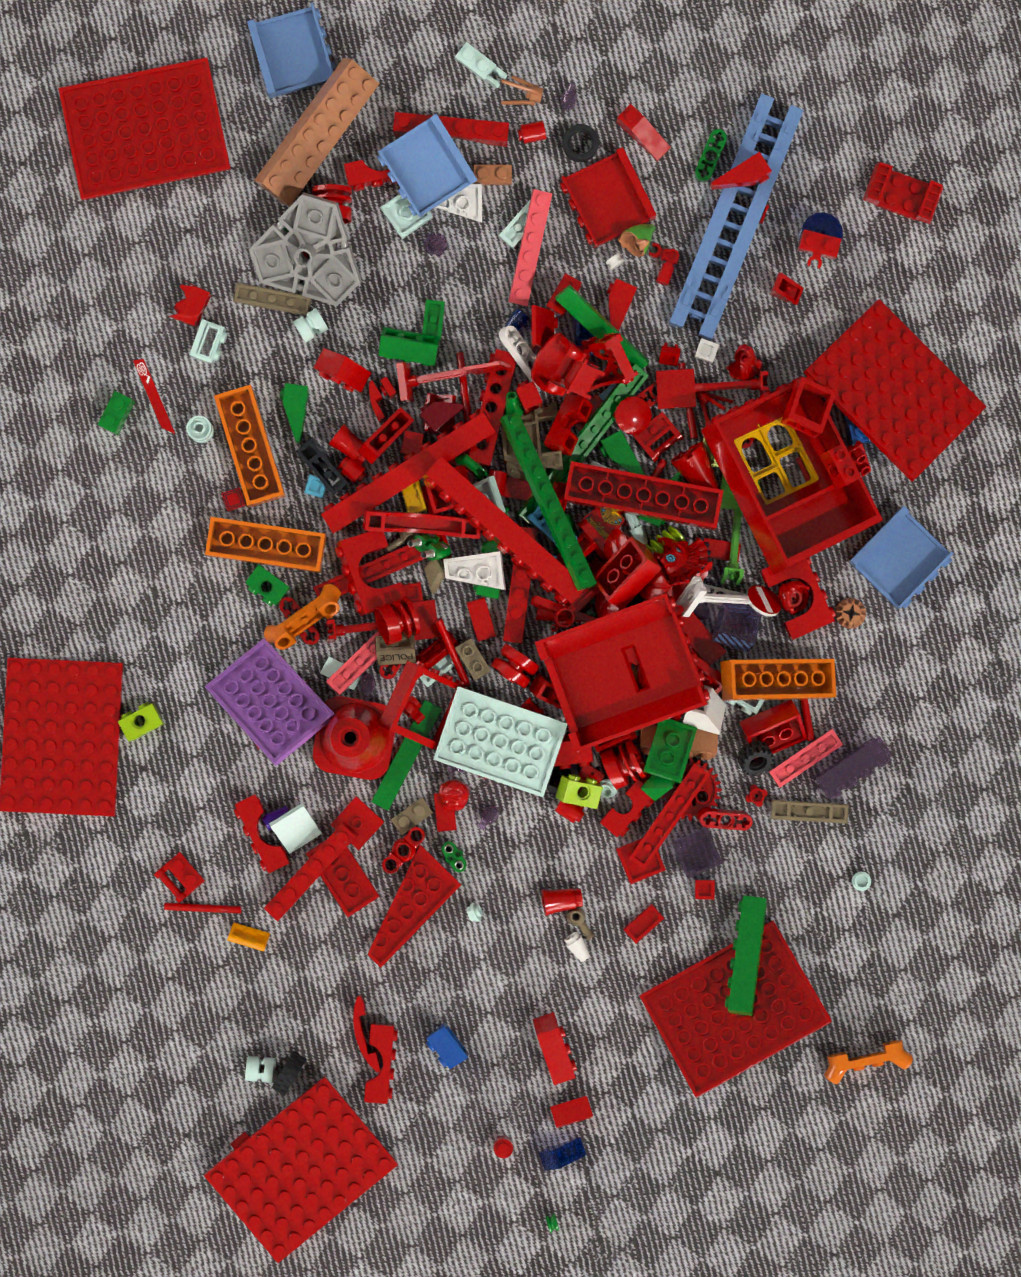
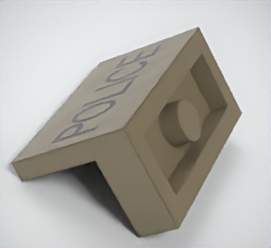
M402 634L401 641L387 645L381 636H376L378 665L406 664L407 661L416 663L415 637L411 635L410 638L406 639Z

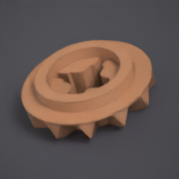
M855 598L844 599L836 607V619L845 628H857L865 620L866 608L861 601ZM853 605V612L859 615L852 616V619H850L849 615L843 613V611H849Z

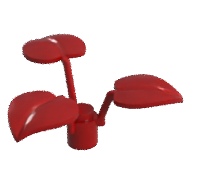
M618 528L612 530L604 543L603 551L608 560L628 540L625 533ZM659 571L639 594L642 598L649 600L665 594L672 587L663 573ZM601 591L597 594L595 609L599 618L620 611V608L606 600Z

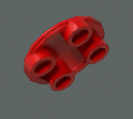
M635 396L622 400L613 414L619 429L630 435L640 434L645 431L652 417L648 403L642 398Z

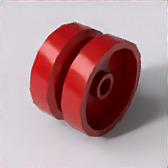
M505 643L500 652L508 661L506 662L496 657L490 666L500 672L499 674L511 683H516L525 689L530 679L522 671L524 670L530 675H535L540 666Z

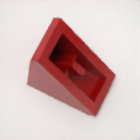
M779 272L769 295L797 305L804 288Z

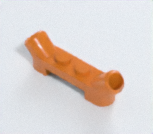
M333 584L324 585L320 596L279 625H268L264 631L266 641L274 643L275 647L280 650L287 649L297 642L295 638L297 635L321 618L325 617L327 620L332 618L340 609L338 600L341 592L339 588Z
M902 1040L882 1043L884 1051L849 1059L846 1052L835 1053L827 1056L829 1067L824 1073V1077L834 1084H839L847 1070L859 1071L865 1069L867 1065L878 1067L884 1065L885 1061H891L901 1069H907L913 1061V1056L904 1050Z

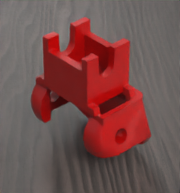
M555 333L539 351L532 366L531 379L541 390L549 394L564 396V394H570L572 391L590 400L592 396L588 394L589 389L597 375L599 374L604 377L605 372L598 369L599 366L594 362L587 360V354L579 346L575 345L562 333Z

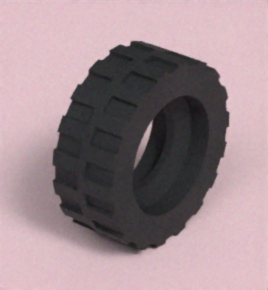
M293 1051L271 1088L285 1096L307 1059Z

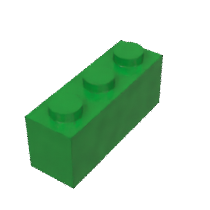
M383 327L378 356L386 359H399L404 362L421 363L425 366H435L440 337Z

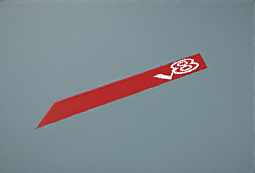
M144 359L133 360L161 428L175 434Z

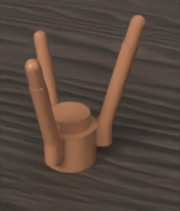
M516 76L511 78L523 85L504 79L501 80L504 84L527 91L526 98H529V100L501 101L502 105L534 106L535 102L540 103L544 88H540L538 85L529 83Z

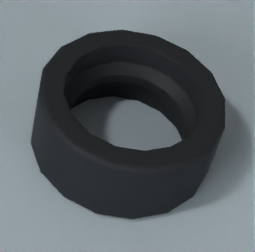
M576 124L565 132L563 150L569 159L575 162H586L596 155L599 147V137L591 126ZM576 133H586L592 140L591 149L585 154H577L571 150L570 139Z

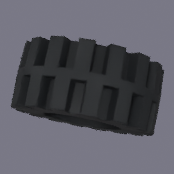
M752 741L751 744H745L746 747H742L737 756L742 771L748 776L762 775V772H767L768 768H771L772 764H774V756L768 744L757 741V743Z

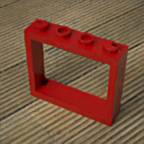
M407 661L378 725L437 750L457 687L465 688L466 683L457 679L453 682V677L444 673L440 676V671L429 667L427 670L425 669L426 665L419 661L416 664ZM420 673L456 689L433 740L397 725Z

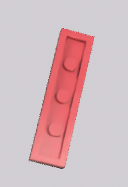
M379 630L326 681L339 696L377 660L376 636H381Z
M830 729L770 770L769 774L780 788L841 747L843 743L834 730Z

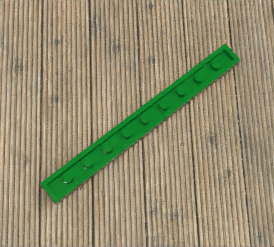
M635 363L631 364L632 369L638 372L634 380L628 384L617 383L576 436L578 441L571 456L562 454L563 470L551 469L547 476L552 486L554 482L567 483L571 461L582 463L614 422L613 414L619 403L627 397L634 396L649 375ZM533 493L517 513L530 526L534 525L526 517L530 513L533 514L538 506Z
M519 412L502 416L500 422L577 591L595 586L597 582Z

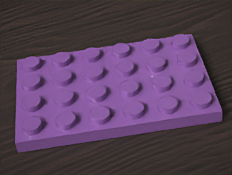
M265 638L204 686L275 766L327 725L335 715Z

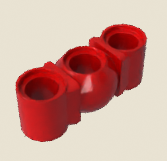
M413 827L407 835L394 842L392 851L382 862V868L385 872L389 874L395 873L404 862L413 859L416 849L425 839V831L421 827ZM412 831H420L422 833L421 840H413L411 837ZM400 845L408 846L409 853L407 855L399 853ZM393 859L397 865L394 870H389L386 867L387 860Z

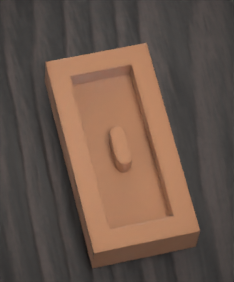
M474 165V175L477 178L474 184L512 185V165Z

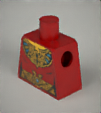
M600 508L594 509L584 517L605 541L612 530L615 528L620 529L625 521L624 517L620 515L621 512Z

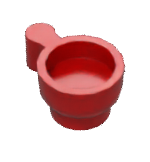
M411 695L403 712L418 725L425 719V716L418 710L421 708V704Z

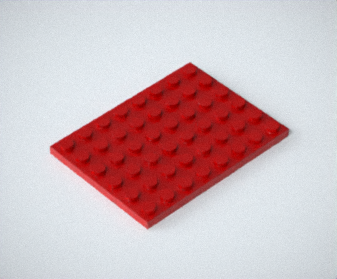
M207 57L58 88L82 201L231 170Z
M880 299L803 372L807 377L809 376L813 379L815 383L829 386L832 391L837 392L833 403L911 482L987 407Z
M7 658L0 811L115 817L120 725L118 721L121 720L124 663Z
M774 920L764 925L752 1016L731 1014L728 1012V1008L725 1007L726 996H730L731 989L728 988L729 976L732 977L733 969H730L731 958H735L736 950H733V943L639 995L696 1098L832 1022Z
M324 1075L208 1170L204 1177L275 1261L279 1263L398 1166V1162Z

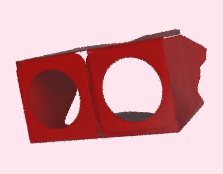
M191 284L192 286L180 285V288L185 292L186 298L175 304L174 309L178 314L168 317L197 328L211 298V294Z

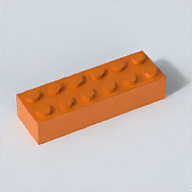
M251 384L214 395L247 506L251 508L286 497Z
M211 517L205 555L321 573L327 535L325 533Z
M758 659L720 662L722 701L828 699L836 697L834 659Z

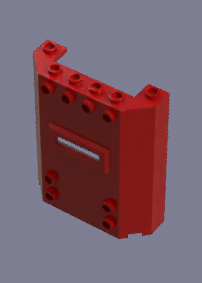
M665 593L534 642L541 661L544 660L570 730L568 736L575 753L709 704L708 700L711 698L703 684L705 676L702 669L698 670L696 665L699 662L695 651H691L689 644L692 641L689 633L684 632L682 626L685 625L682 614L678 615L675 607L677 606L673 596ZM632 647L647 687L639 689L625 652V650Z

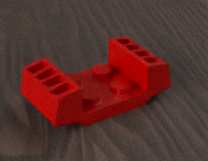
M879 162L875 164L863 200L906 218L931 225L943 192V185L933 180L926 183L893 171V166Z

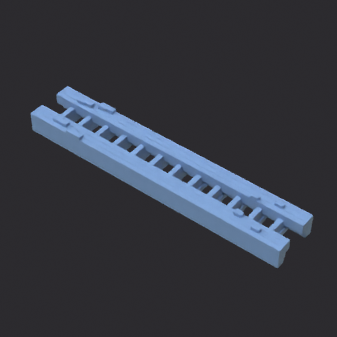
M762 93L731 169L758 153L754 149L757 142L773 148L770 156L761 153L772 170L769 175L770 179L761 185L759 183L756 191L746 187L725 188L722 190L669 322V325L672 327L683 328L688 315H690V318L700 322L703 320L704 322L698 335L708 341H711L804 111L790 105L784 121L769 116L768 114L775 98ZM764 124L780 130L777 139L761 133ZM736 193L752 198L749 209L733 203ZM730 210L746 216L742 226L726 220ZM722 228L738 233L735 244L719 238ZM716 245L732 251L728 262L712 256ZM708 263L724 268L721 279L705 273ZM702 280L718 286L714 297L698 291ZM694 298L710 303L707 314L691 308Z

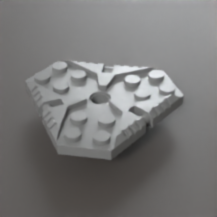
M303 193L278 219L279 222L274 223L249 251L260 283L292 293L300 291L303 292L302 296L338 306L362 282L352 247L347 242L349 237L344 226L342 214L337 202ZM284 227L289 230L288 233L283 229ZM340 242L341 247L337 248L335 243ZM303 251L307 252L310 258H306L303 255ZM300 279L305 280V284L299 283Z

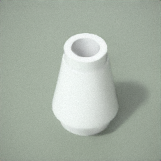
M574 932L565 938V946L580 962L590 957L582 935Z

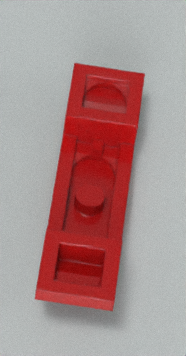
M360 994L357 996L353 1014L355 1037L367 1063L376 1072H380L381 1065L377 1050L369 1052L360 1016L366 1015L367 1012L363 996Z

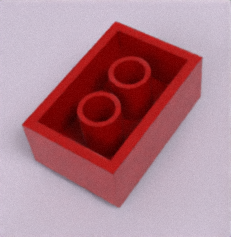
M631 536L594 575V578L597 582L596 585L606 600L622 610L652 580L662 567L646 545Z

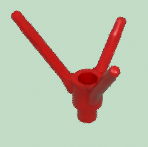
M707 391L696 392V398L700 400L699 403L706 422L709 421L706 404L711 402L720 409L726 410V407L716 400L733 403L732 399L714 395Z

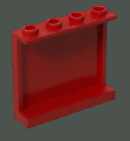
M623 147L617 149L616 153L567 177H561L562 183L559 184L564 194H568L570 199L568 204L572 211H576L578 215L576 218L580 228L584 227L587 233L585 238L589 245H593L594 249L621 236L622 232L627 228L646 224L656 219L657 214Z

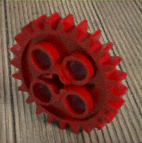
M690 758L689 763L686 764V768L682 778H684L685 773H687L693 765L692 758ZM698 759V760L696 761V764H698L699 766H701V765H700V760ZM706 762L701 767L708 771L710 776L699 792L705 791L707 799L704 802H699L696 794L694 797L696 806H693L691 802L681 816L682 820L686 815H688L689 821L692 820L694 815L697 819L698 812L701 809L711 808V805L718 806L714 800L721 799L720 796L716 795L717 792L722 791V789L716 786L721 781H715L718 774L712 775L711 772L714 768L711 767L707 770ZM675 786L660 797L666 798L663 805L667 803L676 790Z

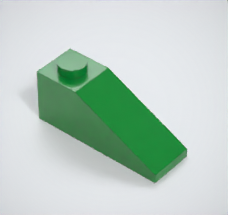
M285 383V388H281L280 399H283V405L297 445H301L309 387Z
M621 430L600 441L601 446L599 449L603 457L607 456L611 462L626 472L645 475Z

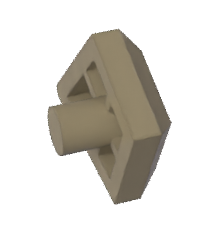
M431 560L424 566L431 594H436L445 576V568L440 560Z

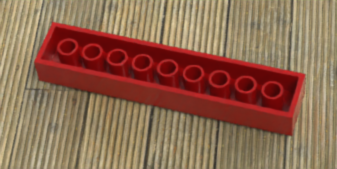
M442 457L423 476L426 486L431 490L435 488L439 492L438 496L446 503L450 501L454 505L453 509L459 515L464 514L468 517L467 522L474 528L479 527L483 531L482 535L487 540H493L498 544L496 546L498 550L503 554L508 553L512 557L511 561L518 567L523 566L527 570L525 573L531 579L540 581V587L547 593L549 591L555 595L554 599L559 604L571 605L585 590L577 591L571 575L564 565Z

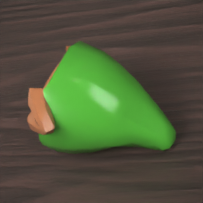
M653 224L632 226L622 232L621 237H618V241L623 249L626 248L634 256L642 257L648 251L652 234L656 227Z

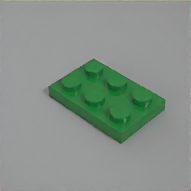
M671 719L658 722L643 772L681 783L697 728Z

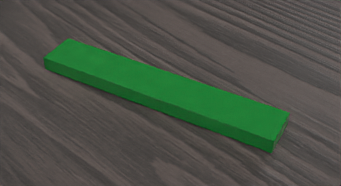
M571 285L567 286L556 296V300L597 339L603 338L605 334L620 333ZM621 334L623 341L620 343L630 364L635 363L643 369L649 364V360Z
M425 700L419 710L425 716V719L418 725L413 722L409 730L427 738L442 709ZM405 737L373 797L372 803L389 811L423 746L422 744Z

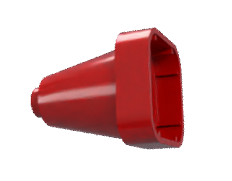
M335 696L328 699L325 704L335 715L327 725L316 733L313 747L315 764L325 772L366 780H373L383 776L390 766L396 734L378 725L387 705L343 696ZM348 732H353L356 735V740L352 744L345 741V734Z

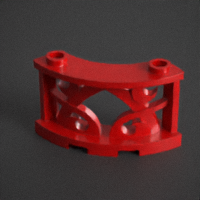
M620 333L605 334L601 339H597L595 336L581 342L582 345L579 347L587 354V360L590 358V352H593L600 359L608 360L604 370V377L598 374L588 392L610 384H628L638 375L637 370L632 369L620 343L623 341ZM572 391L570 392V395H578Z

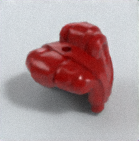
M742 344L738 346L734 354L736 361L727 366L726 369L734 380L746 381L754 378L761 371L763 364L761 360L756 359V354L751 346Z
M801 581L783 583L778 589L777 596L784 610L794 615L800 612V610L805 609L808 605V591L810 587Z

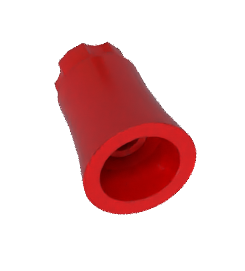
M344 424L328 445L339 450L350 459L356 460L361 465L366 460L358 452L364 442Z
M580 888L541 889L545 916L576 909V907H583V897Z

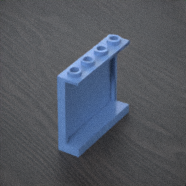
M313 2L310 3L311 7L256 23L254 19L247 21L270 99L323 84L336 69L335 63H330L331 49L329 44L324 42L323 38L327 37L324 26L319 25L318 20L321 19L319 8H314Z
M437 114L378 151L380 154L377 156L382 166L387 165L390 170L387 173L393 183L397 181L400 186L398 192L403 200L407 198L411 205L408 208L413 216L418 215L421 217L477 181V178Z
M902 506L848 561L897 610L902 607L905 609L912 602L910 598L915 593L919 595L926 588L924 584L928 580L933 581L939 574L937 572L941 566L945 568L952 561L950 557L954 554L946 550L908 513L909 510L905 506Z

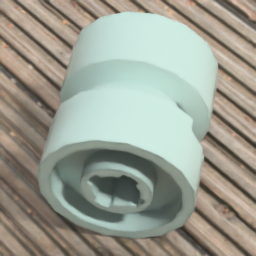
M316 308L308 312L307 317L301 316L293 321L305 343L315 338L316 333L320 335L328 330L327 325Z
M198 415L192 417L187 422V433L197 443H207L212 439L214 427L207 418Z
M248 1056L245 1080L257 1082L258 1079H261L264 1083H273L276 1059L264 1057L261 1060L259 1056ZM261 1066H265L264 1073H260Z

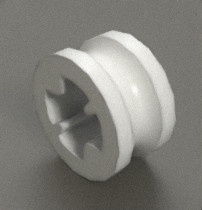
M620 253L615 254L606 261V264L610 265L611 271L625 261L620 258Z

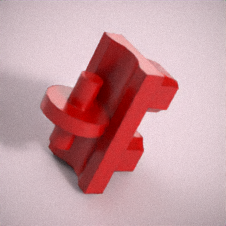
M858 440L854 446L848 445L847 450L860 475L863 477L871 472L862 442Z

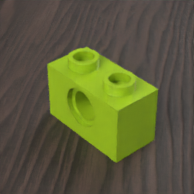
M146 702L138 707L139 710L133 714L129 711L121 716L122 719L118 723L128 742H132L165 724L155 704L149 705ZM140 715L145 718V724L141 727L136 723V719Z
M569 774V777L561 775L556 798L564 803L597 809L603 787L593 778L586 777V780L580 779V776ZM582 787L581 792L577 794L578 789Z

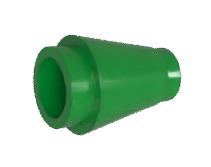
M514 391L508 392L506 394L505 415L519 412L520 417H522L524 410L517 393Z

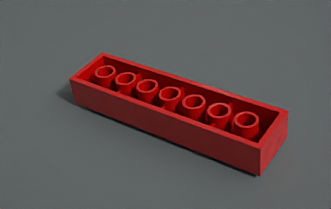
M571 461L563 502L715 530L717 528L724 490Z

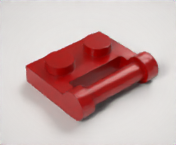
M663 411L650 421L645 431L633 435V438L653 462H656L659 459L658 457L677 441L680 442L684 439ZM670 431L673 435L653 451L650 446Z
M181 852L176 854L154 874L172 892L178 903L182 902L206 881ZM170 870L186 888L183 893L165 874L166 871Z

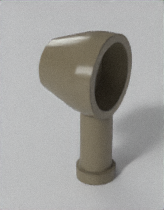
M399 532L400 537L391 542L386 549L391 553L403 543L413 540L419 533Z
M580 907L568 910L566 915L567 921L573 926H578L587 941L594 937V933L591 932L584 922L586 918L584 910ZM574 913H578L580 915V918L578 920H574L572 918V915Z

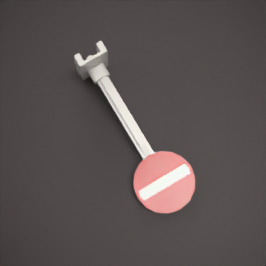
M698 576L692 578L676 601L677 605L683 606L684 611L681 613L683 617H689L696 606L704 602L749 604L756 612L769 617L776 616L781 610V603L778 597L771 590L763 586H751L747 590L746 596L708 594L701 577Z

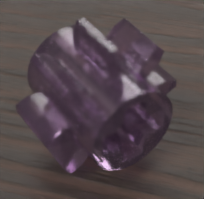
M433 232L424 240L425 251L430 256L436 254L439 257L448 249L446 247L447 240L441 233L436 235Z

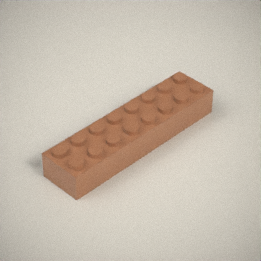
M343 58L254 181L279 202L291 206L380 83L355 61Z

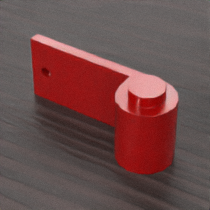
M489 470L488 477H495L501 497L527 501L533 493L527 480L508 477L507 473L497 470Z
M589 765L583 766L578 776L583 780H586V777L596 779L597 783L600 784L605 774ZM582 787L578 789L577 794L581 792ZM562 801L559 802L554 810L573 824L575 821L580 822L585 814L582 811L584 806L564 803Z

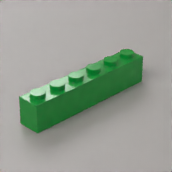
M743 895V901H739L738 912H741L740 920H736L735 931H738V938H734L733 950H736L735 958L732 957L730 969H733L732 977L729 976L728 988L731 989L730 996H726L725 1007L728 1008V1012L731 1014L752 1016L767 908L766 898Z

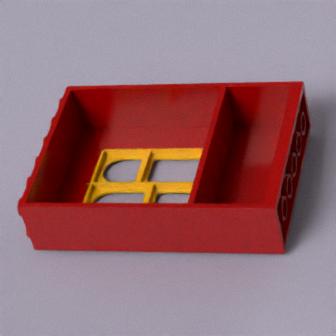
M802 376L792 380L789 384L785 383L777 387L772 392H765L757 399H750L740 407L735 406L725 414L720 413L705 423L706 427L701 430L773 575L883 521L863 479L860 478L837 490L819 457L828 450L844 443L830 414L823 433L816 438L781 423L794 384ZM803 389L795 413L818 423L824 402L820 396ZM776 425L784 427L793 441L792 445L779 451H774L768 439V431ZM747 438L759 440L771 461V465L753 472L742 452L744 440ZM793 452L799 453L811 477L809 481L797 487L791 485L780 464L781 458ZM771 473H776L785 492L767 500L758 484V480Z

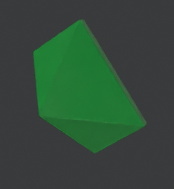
M651 774L640 789L653 801H656L672 789L675 782Z

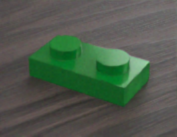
M426 299L422 334L439 336L441 340L445 301Z

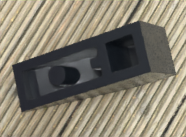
M313 436L296 450V453L333 495L348 483Z

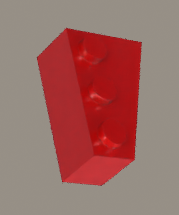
M552 1012L532 1019L553 1085L575 1079L574 1071L577 1070L574 1059L570 1060L568 1054H571V1049L568 1042L564 1043L563 1037H566L563 1026L558 1025L555 1013Z

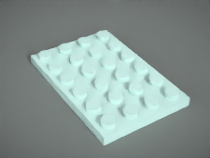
M458 686L433 760L544 797L568 725L557 719Z

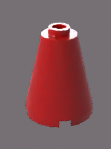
M703 442L688 447L687 451H682L671 459L672 465L690 484L715 489L718 487L711 461Z

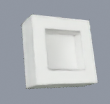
M701 338L695 358L713 363L719 344Z

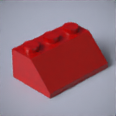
M792 699L739 722L746 743L751 744L752 741L756 743L757 741L765 742L768 744L772 754L807 740L801 715Z

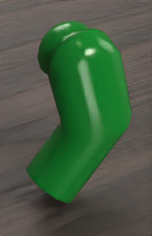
M461 453L455 457L458 465L468 467L473 473L480 467L466 453Z

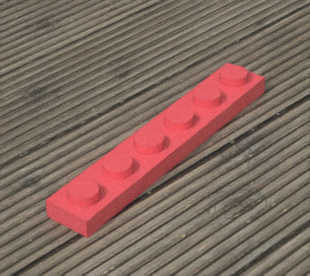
M536 189L532 190L510 290L509 303L528 306L552 193Z

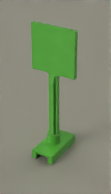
M722 474L721 490L724 491L720 508L734 510L730 559L727 567L724 568L721 574L720 583L724 584L726 579H735V585H740L744 575V569H738L739 563H737L742 511Z

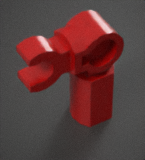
M653 243L652 247L657 248L658 251L657 253L649 252V257L653 259L659 257L666 262L662 264L656 282L668 286L675 269L673 265H676L679 261V252L676 249H663L658 243Z

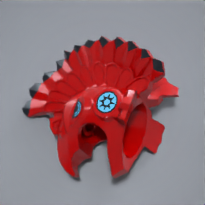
M698 536L695 542H692L690 545L686 541L677 542L668 537L658 538L657 542L663 545L664 553L651 552L654 558L662 565L660 571L672 587L667 593L669 596H673L676 601L694 576L701 577L703 581L708 576V571L712 569L709 542H704L703 536Z

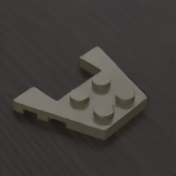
M557 402L549 403L550 406L537 408L533 413L525 416L523 414L521 419L543 467L563 470L561 451L541 453L539 422L554 421L558 410ZM501 424L504 460L519 463Z

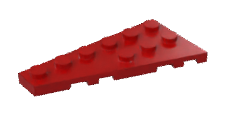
M421 844L367 954L380 968L462 885Z

